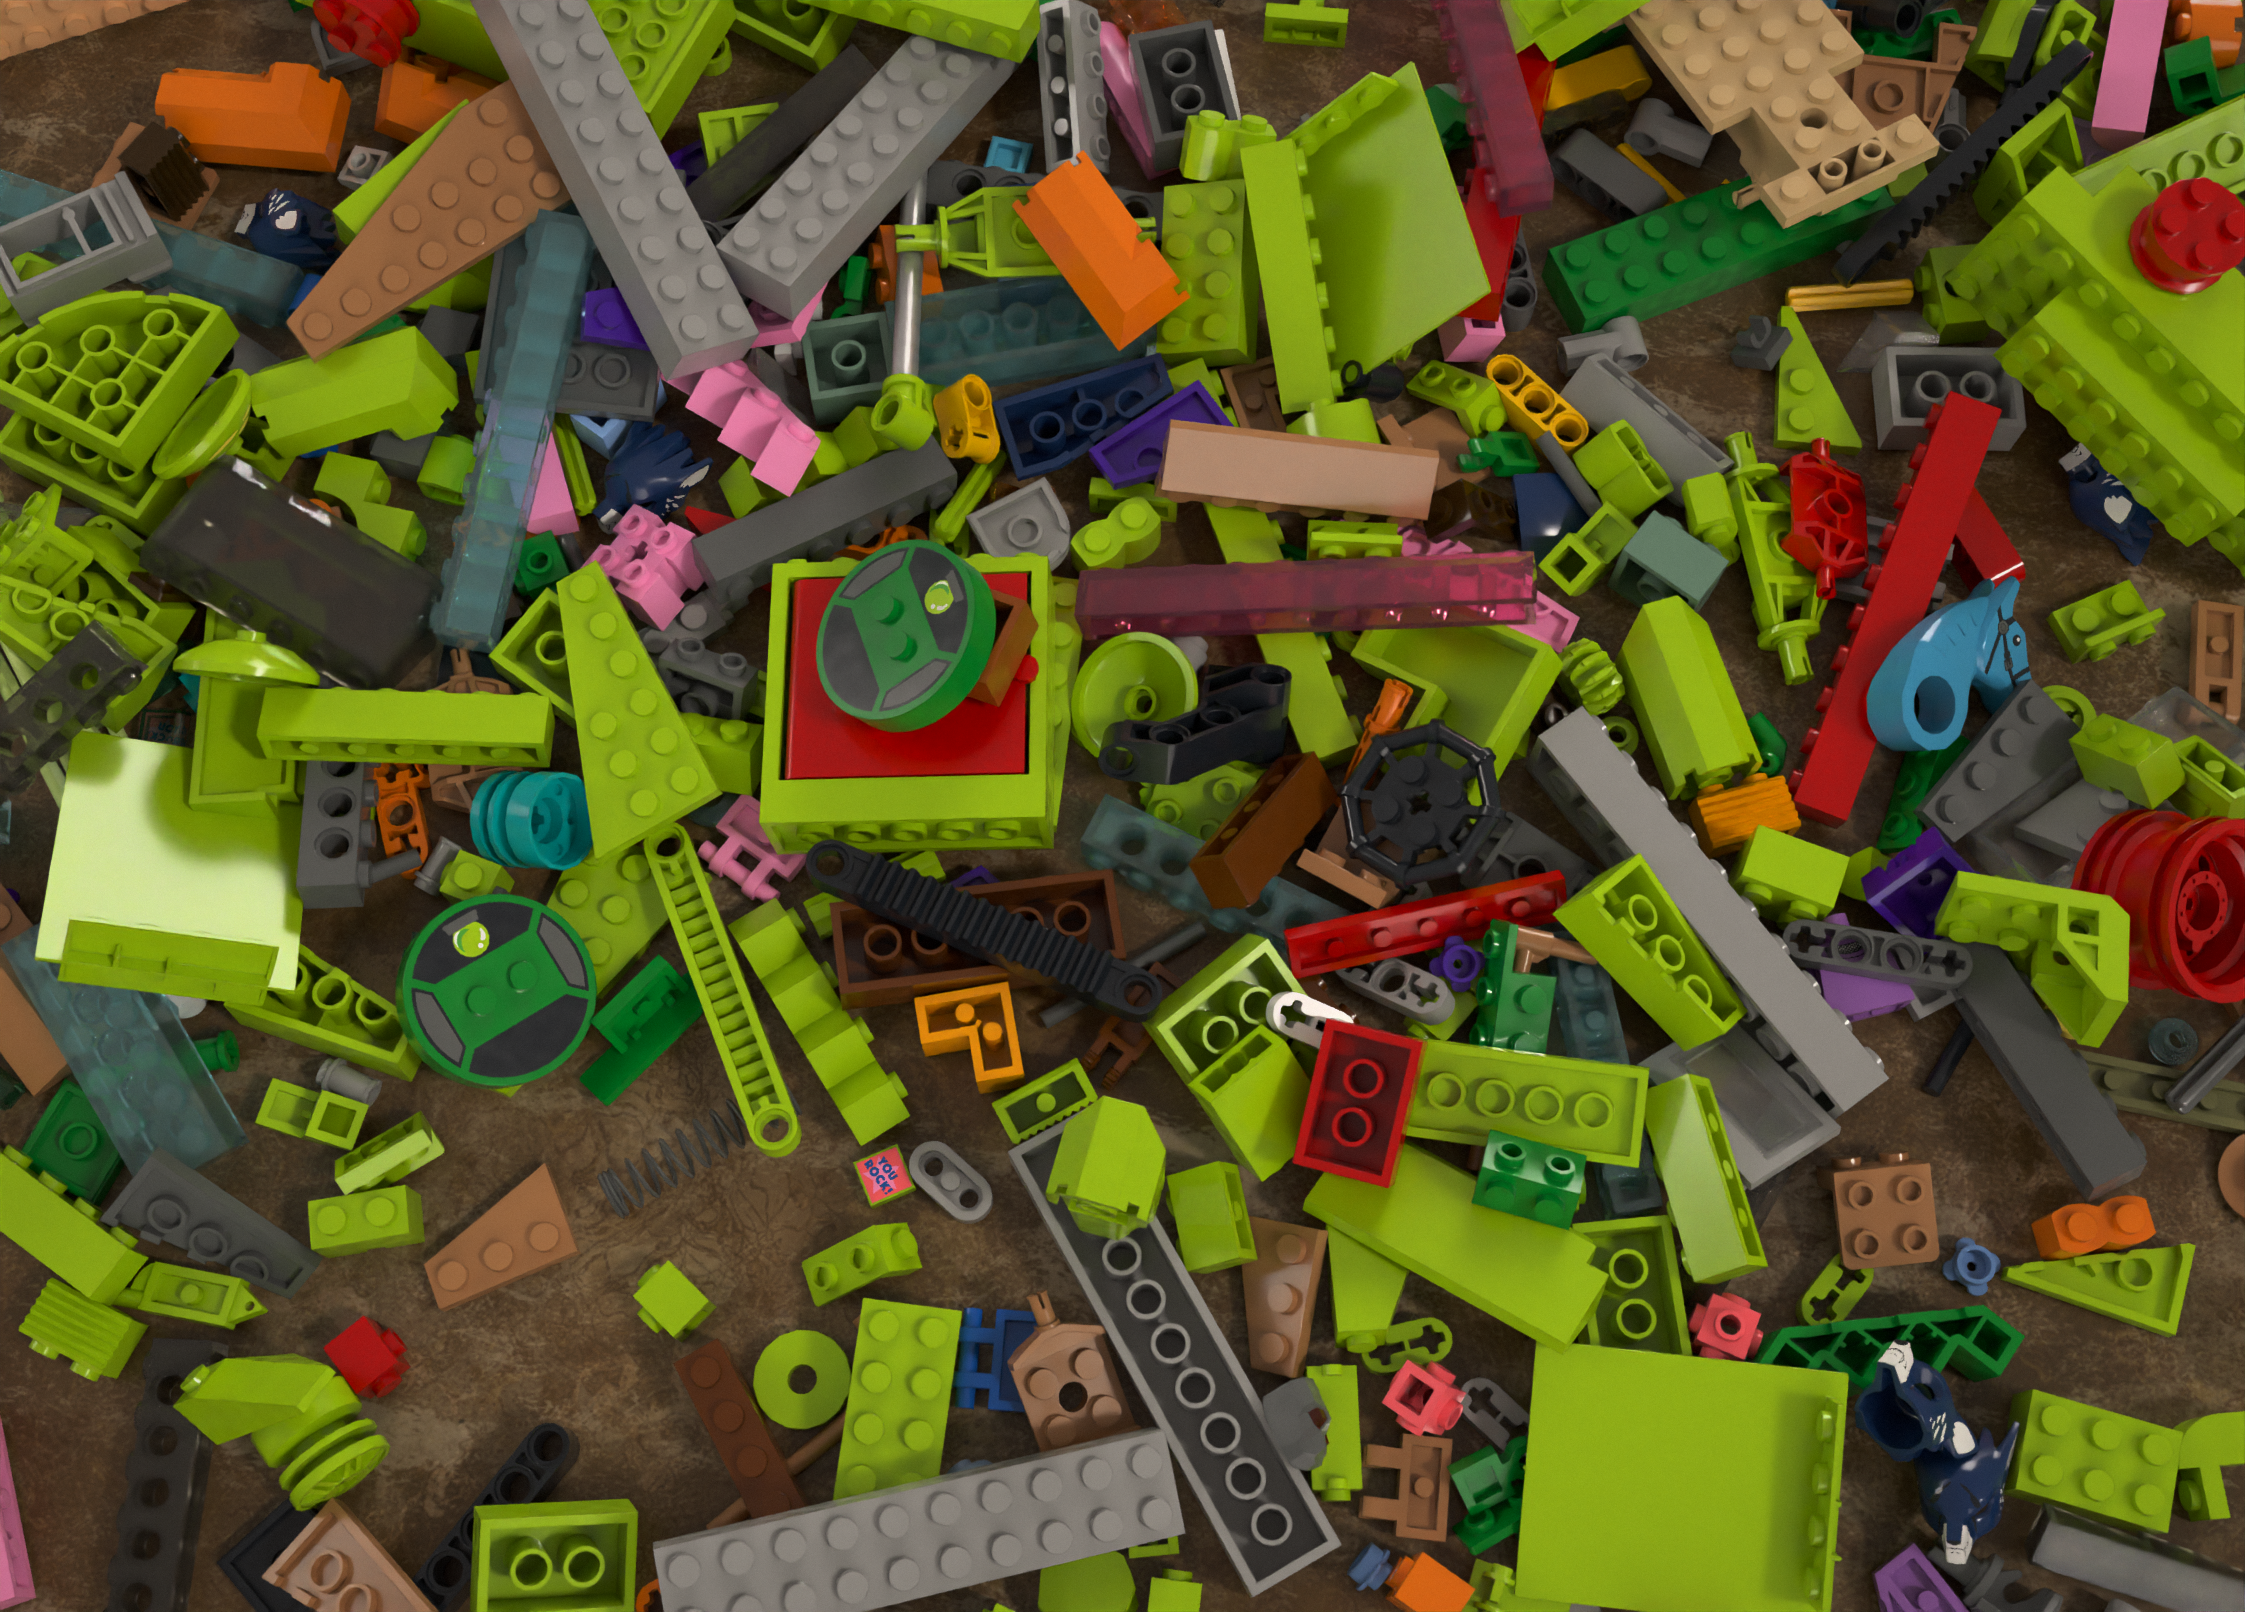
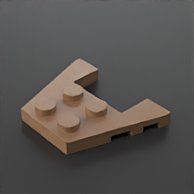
M1829 9L1851 35L1852 11ZM1939 22L1934 29L1932 62L1864 54L1862 64L1833 78L1876 131L1915 113L1933 135L1949 98L1952 85L1963 66L1969 46L1976 36L1977 27Z

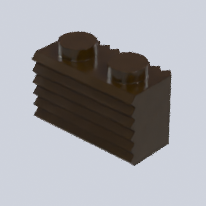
M152 121L117 159L124 166L123 168L137 185L136 187L140 190L139 192L143 194V197L151 206L175 222L181 221V216L187 215L188 209H193L192 204L198 203V198L204 197V192L209 191V185L201 174L205 167L198 158L186 150L190 146V142L182 133L172 126L165 129Z

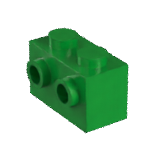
M1490 1129L1478 1171L1472 1203L1569 1230L1581 1194L1587 1156Z

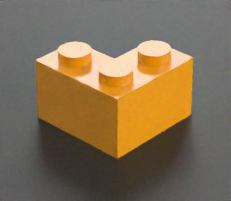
M1008 981L914 998L921 1045L926 1057L971 1049L976 1083L980 1094L1026 1085Z

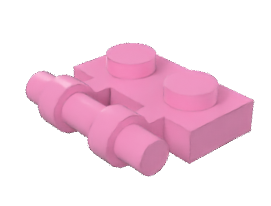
M741 794L716 825L718 832L728 838L719 849L710 841H706L699 848L697 855L709 863V870L719 877L726 875L741 886V893L754 901L758 898L763 903L768 902L774 897L778 900L781 892L768 884L769 880L776 873L790 883L805 865L808 854L777 855L759 823L760 802L752 796ZM743 850L760 861L752 872L736 861L738 855Z

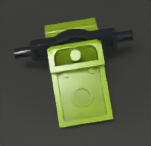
M1989 0L1978 24L1976 36L1966 53L1963 65L2002 93L1996 105L1997 111L2071 41L2078 39L2092 50L2094 55L2081 73L2063 89L2059 99L2071 109L2073 116L2092 122L2107 40L2092 30L2097 17L2074 0Z

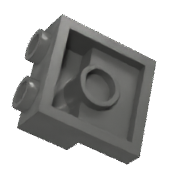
M686 637L680 640L675 638L659 657L658 673L679 712H693L702 716L727 720L736 719L746 722L747 713L755 703L759 669L747 665L745 657L740 654L725 653L720 655L705 649L704 643L697 638Z

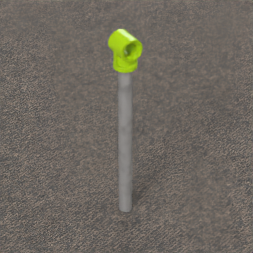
M928 169L901 199L899 225L925 224ZM924 251L898 253L891 376L885 378L882 383V397L875 405L871 415V426L875 431L910 452L918 450L926 443L934 427L932 414L922 408V402L926 398V384L918 377Z

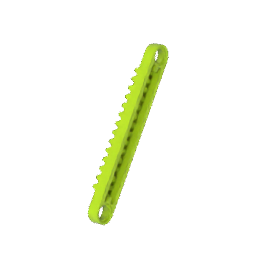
M672 822L644 838L645 855L749 1134L759 1151L766 1156L775 1158L786 1156L793 1152L800 1143L802 1136L801 1124L694 845L684 827ZM672 837L680 840V848L674 855L663 857L657 854V847L664 839ZM775 1119H782L788 1122V1133L782 1140L768 1142L763 1139V1130L768 1122Z

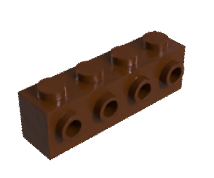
M1315 751L1279 757L1188 863L1213 909L1231 907L1244 909L1253 905L1260 898V892L1267 883L1282 871V865L1293 851L1299 849L1304 844V838L1310 830L1326 817V811L1338 796Z

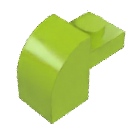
M1606 501L1576 534L1568 532L1538 566L1569 596H1579L1594 586L1615 566L1614 561L1621 555L1623 548L1639 530V527L1611 501Z
M2245 1411L2217 1413L2192 1418L2173 1428L2183 1432L2178 1471H2180L2182 1480L2179 1482L2178 1492L2183 1508L2189 1513L2190 1522L2231 1518L2220 1467L2245 1465Z

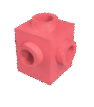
M1724 1292L1719 1296L1713 1293L1704 1305L1695 1304L1688 1320V1330L1690 1333H1693L1690 1339L1692 1352L1698 1354V1357L1744 1361L1745 1357L1753 1359L1764 1333L1756 1329L1761 1314L1749 1309L1751 1304L1737 1295ZM1720 1323L1737 1329L1736 1334L1729 1335L1725 1333Z
M1407 1359L1404 1366L1393 1377L1389 1391L1382 1403L1399 1414L1395 1421L1415 1435L1421 1437L1423 1432L1426 1431L1441 1436L1444 1430H1450L1460 1418L1463 1411L1461 1402L1466 1392L1453 1384L1457 1376L1437 1362L1431 1360L1428 1366Z

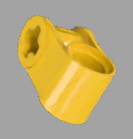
M968 374L936 394L933 399V407L938 419L943 452L948 457L955 459L964 456L971 457L974 462L985 465L991 463L996 458L1000 448V436L996 428L992 408V395L989 387L979 376Z

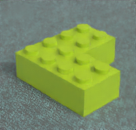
M1397 577L1393 579L1350 654L1367 674L1384 682L1386 679L1401 681L1413 689L1412 695L1421 698L1404 730L1428 724L1433 718L1443 719L1446 726L1483 748L1490 747L1497 757L1494 761L1497 782L1564 666L1551 645ZM1428 743L1395 751L1394 754L1399 761L1407 756H1423L1426 753ZM1443 746L1440 757L1441 761L1456 770L1467 763L1468 760ZM1385 761L1381 771L1386 775L1390 766ZM1476 776L1467 782L1468 790L1466 789L1471 805L1480 806L1482 803ZM1424 794L1419 798L1427 801L1430 794ZM1469 819L1468 822L1474 824L1476 819Z

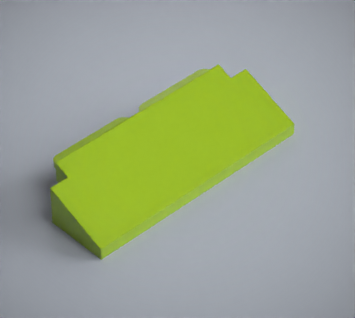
M284 560L211 564L204 643L220 639H236L237 630L261 632L267 634L266 643L278 645L295 652L315 669L317 648H325L327 611L322 603L312 602L309 594H295L296 583ZM200 676L189 806L193 811L278 821L280 800L301 803V794H304L307 761L267 759L256 735L265 688H283L285 686Z
M1406 1139L1395 1184L1390 1188L1324 1172L1305 1198L1302 1209L1305 1212L1561 1355L1565 1353L1596 1313L1609 1274L1591 1265L1597 1245L1593 1244L1588 1236L1571 1227L1569 1230L1473 1204L1472 1198L1477 1180L1476 1176Z

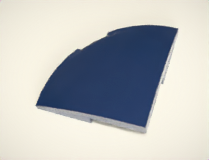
M1558 473L1513 475L1511 486L1517 515L1516 531L1518 538L1516 540L1521 569L1533 568L1542 562L1568 532L1576 534L1590 518ZM1588 485L1597 497V490Z

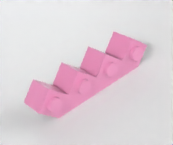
M736 360L669 381L665 380L662 372L660 373L662 380L690 396L685 405L687 409L723 429L717 439L719 442L756 462L750 475L789 497L792 495L815 455L821 440L809 426L804 424L781 402V398L777 394L769 390L748 369V366L742 360Z

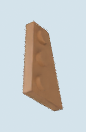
M546 1163L541 1165L424 1264L439 1310L443 1312L581 1254L550 1167Z
M1248 1215L1258 1257L1256 1261L1242 1264L1251 1368L1291 1378H1301L1305 1368L1328 1231Z

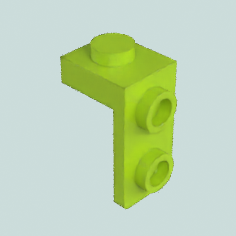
M1431 360L1406 385L1409 394L1456 411L1462 428L1470 439L1481 438L1484 440L1489 431H1498L1509 420L1494 381L1443 362Z
M907 1222L873 1225L802 1262V1268L816 1306H825L879 1278L909 1275L923 1267L917 1253L918 1245L916 1239L910 1232Z

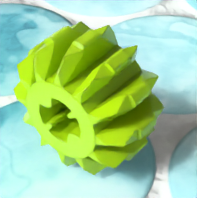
M1582 638L1576 643H1570L1558 654L1564 666L1556 681L1562 688L1561 692L1565 693L1570 704H1574L1577 709L1583 706L1590 716H1597L1615 707L1614 704L1622 699V696L1625 694L1622 676L1618 673L1615 667L1616 664L1610 660L1606 651L1601 650L1598 643Z

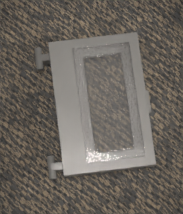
M1737 1022L1725 1034L1685 1052L1673 1042L1637 1064V1066L1650 1067L1648 1089L1688 1073L1710 1079L1744 1190L1748 1188L1751 1191L1840 1134L1841 1126Z

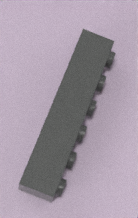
M931 434L926 443L918 450L910 452L900 447L691 540L695 565L719 605L730 600L743 599L750 595L754 589L772 582L774 563H787L792 559H805L807 563L824 562L832 557L835 552L846 547L864 544L874 535L884 530L903 526L913 517L928 510L943 508L950 502L957 491V471Z
M1950 937L1940 939L1939 941L1961 945L1969 952L1973 961L1971 975L1960 987L1951 990L1956 999L1953 1004L2085 1201L2089 1202L2138 1178L2147 1164L2145 1159L2147 1153L2142 1141L2133 1131L2127 1132L2116 1117L2118 1110L2113 1099L2105 1090L2101 1089L2098 1091L2088 1076L2090 1071L2084 1057L2077 1049L2070 1050L2061 1037L2062 1029L2057 1018L2049 1009L2043 1010L2033 996L2035 992L2031 986L2030 979L2022 970L2016 971L2006 957L2008 951L2000 946L1986 943H1960L1952 940ZM1945 956L1940 963L1949 977L1956 970L1960 969V967L1952 965V958Z

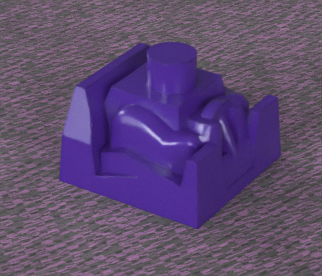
M1933 826L1915 839L1916 844H1911L1895 858L1889 860L1885 871L1880 866H1877L1863 876L1861 882L1866 901L1902 935L1940 940L1944 936L1934 935L1935 918L1957 872L1981 873L1974 871L1945 841L1939 830Z

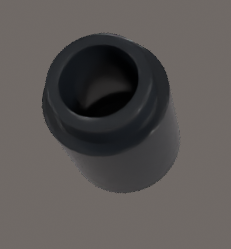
M1350 360L1343 366L1341 371L1342 382L1347 386L1343 391L1349 396L1365 398L1371 402L1383 404L1393 401L1401 394L1404 387V375L1392 361L1387 360L1369 373L1363 374L1362 365L1358 361ZM1351 365H1355L1357 376L1352 382H1348L1345 376L1346 370Z

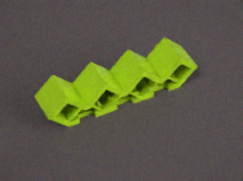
M925 383L926 398L922 402V408L930 412L934 418V427L931 434L941 447V435L937 415L933 407V399L936 394L946 387L945 385ZM857 406L833 432L814 431L815 435L821 440V443L792 495L900 448V446L872 428L871 415L874 407ZM741 455L718 480L736 519L743 518L789 497L750 475L756 462L744 455Z
M774 897L727 925L859 1144L863 1146L908 1118L910 1114L901 1100L909 1095L895 1071L886 1075L867 1045L874 1040V1037L862 1017L859 1015L852 1020L846 1010L842 1011L841 1002L833 990L839 986V980L827 961L818 965L800 937L807 929L794 907L785 911L777 898Z

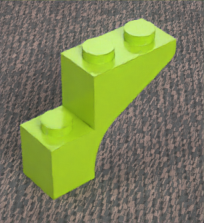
M328 451L313 490L320 500L327 503L330 507L340 506L345 514L356 519L368 582L373 590L378 592L379 598L384 605L398 609L402 596L406 595L411 588L413 580L412 568L415 559L425 549L427 541L426 530L413 511L385 505L390 497L391 483L377 461Z

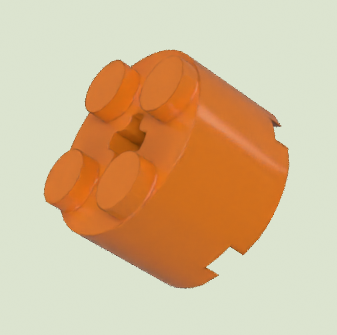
M2169 0L2159 52L2162 62V76L2167 77L2165 48L2208 35L2218 71L2234 66L2242 40V32L2234 31L2235 18H2243L2241 0Z

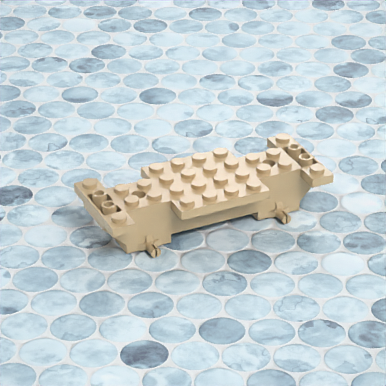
M1651 0L1602 30L1603 33H1606L1625 23L1707 131L1713 135L1724 129L1740 148L1739 162L1752 180L1751 185L1732 193L1734 204L1737 205L1738 209H1742L1761 199L1783 229L1812 215L1822 216L1897 180L1899 173L1936 156L1940 147V143L1915 113L1876 131L1833 77L1862 64L1865 52L1822 0Z

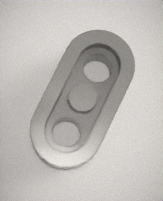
M928 1141L919 1145L913 1151L909 1160V1171L914 1182L950 1216L961 1223L973 1224L983 1220L989 1214L993 1205V1194L989 1183L949 1146L939 1141ZM940 1161L943 1164L942 1172L936 1176L928 1175L926 1173V1166L929 1162ZM973 1192L977 1194L978 1202L974 1207L966 1208L961 1205V1197L965 1193Z

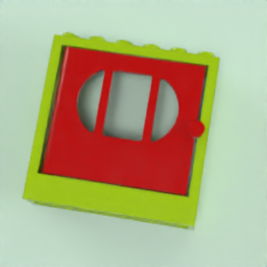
M1022 552L1014 557H993L989 554L979 553L973 554L968 558H962L978 570L990 589L1026 600L1028 604H1031V611L1039 625L1031 641V655H1027L1026 651L1000 707L967 696L943 718L923 728L907 732L882 731L843 711L829 698L818 674L816 645L823 614L840 583L861 561L841 557L834 559L832 562L807 563L805 559H792L787 563L773 564L759 823L777 855L808 854L815 844L829 839L844 842L867 853L1054 849L1056 594L1048 556H1039L1032 552ZM1030 683L1029 774H1025L1026 684Z

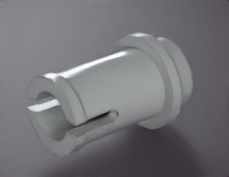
M440 836L439 842L422 870L415 871L414 874L418 877L413 884L425 892L439 897L441 893L439 891L441 888L440 878L443 869L449 861L455 860L460 849L466 852L467 849Z
M343 1058L336 1060L326 1059L321 1065L315 1080L316 1084L321 1086V1090L338 1093L344 1097L368 1104L369 1107L375 1102L382 1087L381 1080L374 1079L346 1066L347 1062Z

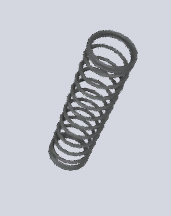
M786 1084L789 1096L791 1098V1101L793 1103L794 1109L798 1117V1115H802L803 1112L800 1106L798 1105L796 1099L794 1098L792 1092L790 1091L788 1085ZM726 1099V1106L737 1130L740 1142L714 1109H709V1115L724 1152L717 1146L697 1119L693 1118L692 1120L707 1162L700 1156L684 1133L676 1128L675 1133L687 1160L690 1172L679 1161L664 1139L659 1138L658 1143L668 1164L673 1182L662 1171L647 1149H641L657 1193L644 1180L630 1159H624L640 1203L630 1194L612 1168L608 1167L607 1172L602 1171V1174L598 1173L597 1179L620 1218L629 1217V1209L621 1190L636 1207L643 1208L644 1197L638 1180L653 1197L660 1198L661 1188L654 1168L670 1187L677 1189L678 1178L670 1157L687 1177L694 1179L695 1169L687 1147L704 1167L711 1168L712 1160L702 1134L721 1157L727 1159L729 1152L719 1124L739 1148H745V1139L735 1113L745 1126L746 1123L742 1113L732 1100ZM778 1119L768 1122L772 1128L778 1129Z

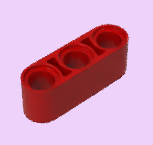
M1973 486L1952 541L1954 550L1951 563L1970 592L1987 578H1990L1995 584L1994 589L2009 576H2014L2019 583L2023 582L2026 577V571L2021 557L1975 486Z

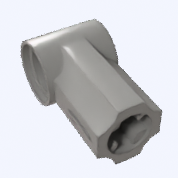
M1951 88L1949 98L1933 132V136L1940 143V147L1936 156L1924 161L1928 174L1971 135L1966 128V97L1959 93V89Z
M1646 98L1640 102L1624 135V142L1629 144L1640 155L1651 156L1660 152L1700 168L1715 134L1711 135L1707 129L1674 116L1673 109L1662 100Z
M1621 316L1605 323L1600 330L1558 338L1556 343L1558 365L1565 377L1573 376L1586 357L1601 352L1627 373L1642 367L1649 360L1637 319L1633 316Z

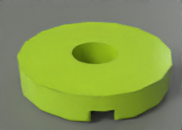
M795 1330L779 1336L764 1349L755 1366L753 1387L759 1406L771 1420L788 1429L809 1431L827 1425L847 1403L852 1370L848 1356L833 1339L818 1331ZM802 1366L813 1368L817 1376L814 1388L805 1394L795 1393L790 1386L792 1373Z

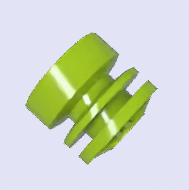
M342 1376L332 1377L303 1414L257 1430L251 1434L252 1443L268 1467L278 1468L290 1464L279 1477V1485L283 1490H293L290 1493L289 1500L296 1511L303 1512L329 1501L332 1497L336 1498L347 1492L374 1470L390 1451V1445L385 1437L378 1434L374 1435L377 1429L374 1420L365 1418L352 1422L362 1410V1402Z

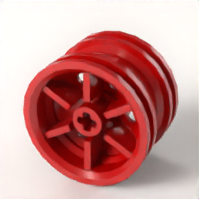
M2129 809L2110 818L2097 829L2086 844L2077 863L2071 889L2111 896L2130 916L2128 987L2144 990L2169 988L2174 993L2199 1000L2204 999L2215 1003H2231L2244 999L2245 819L2205 816L2192 820L2190 817L2174 811H2157L2154 809Z

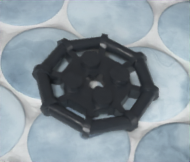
M1433 718L1428 724L1382 736L1380 733H1377L1371 737L1372 744L1346 783L1338 786L1336 794L1341 798L1348 841L1345 850L1350 859H1359L1393 881L1397 889L1408 890L1414 884L1451 875L1461 874L1464 877L1471 872L1470 865L1497 825L1505 822L1507 812L1501 806L1494 768V761L1497 758L1490 747L1483 748L1446 726L1443 719ZM1428 743L1426 753L1423 756H1407L1399 761L1394 754L1395 751ZM1443 746L1468 760L1467 763L1456 770L1441 761L1440 757ZM1383 759H1385L1390 769L1375 791L1363 790ZM1476 776L1482 803L1480 806L1471 805L1466 789L1468 790L1467 782ZM1424 794H1430L1427 798L1429 804L1432 805L1427 813L1420 810L1416 815H1412L1414 808L1412 802L1417 796L1421 797ZM1360 803L1372 804L1371 812L1376 821V828L1368 834H1365ZM1469 819H1476L1477 822L1458 849L1454 844L1455 840ZM1388 839L1403 849L1401 861L1398 863L1376 847ZM1432 848L1437 850L1444 849L1448 855L1445 858L1417 864L1418 855L1426 853L1424 850Z

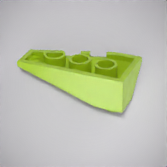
M0 574V640L77 707L117 734L149 702L176 655L178 646L139 619L127 615L120 618L97 610V605L82 600L78 604L51 595L49 589Z
M294 1353L224 1359L208 1367L201 1364L194 1369L181 1384L180 1388L185 1392L173 1407L215 1444L219 1445L303 1414L336 1372L326 1364Z

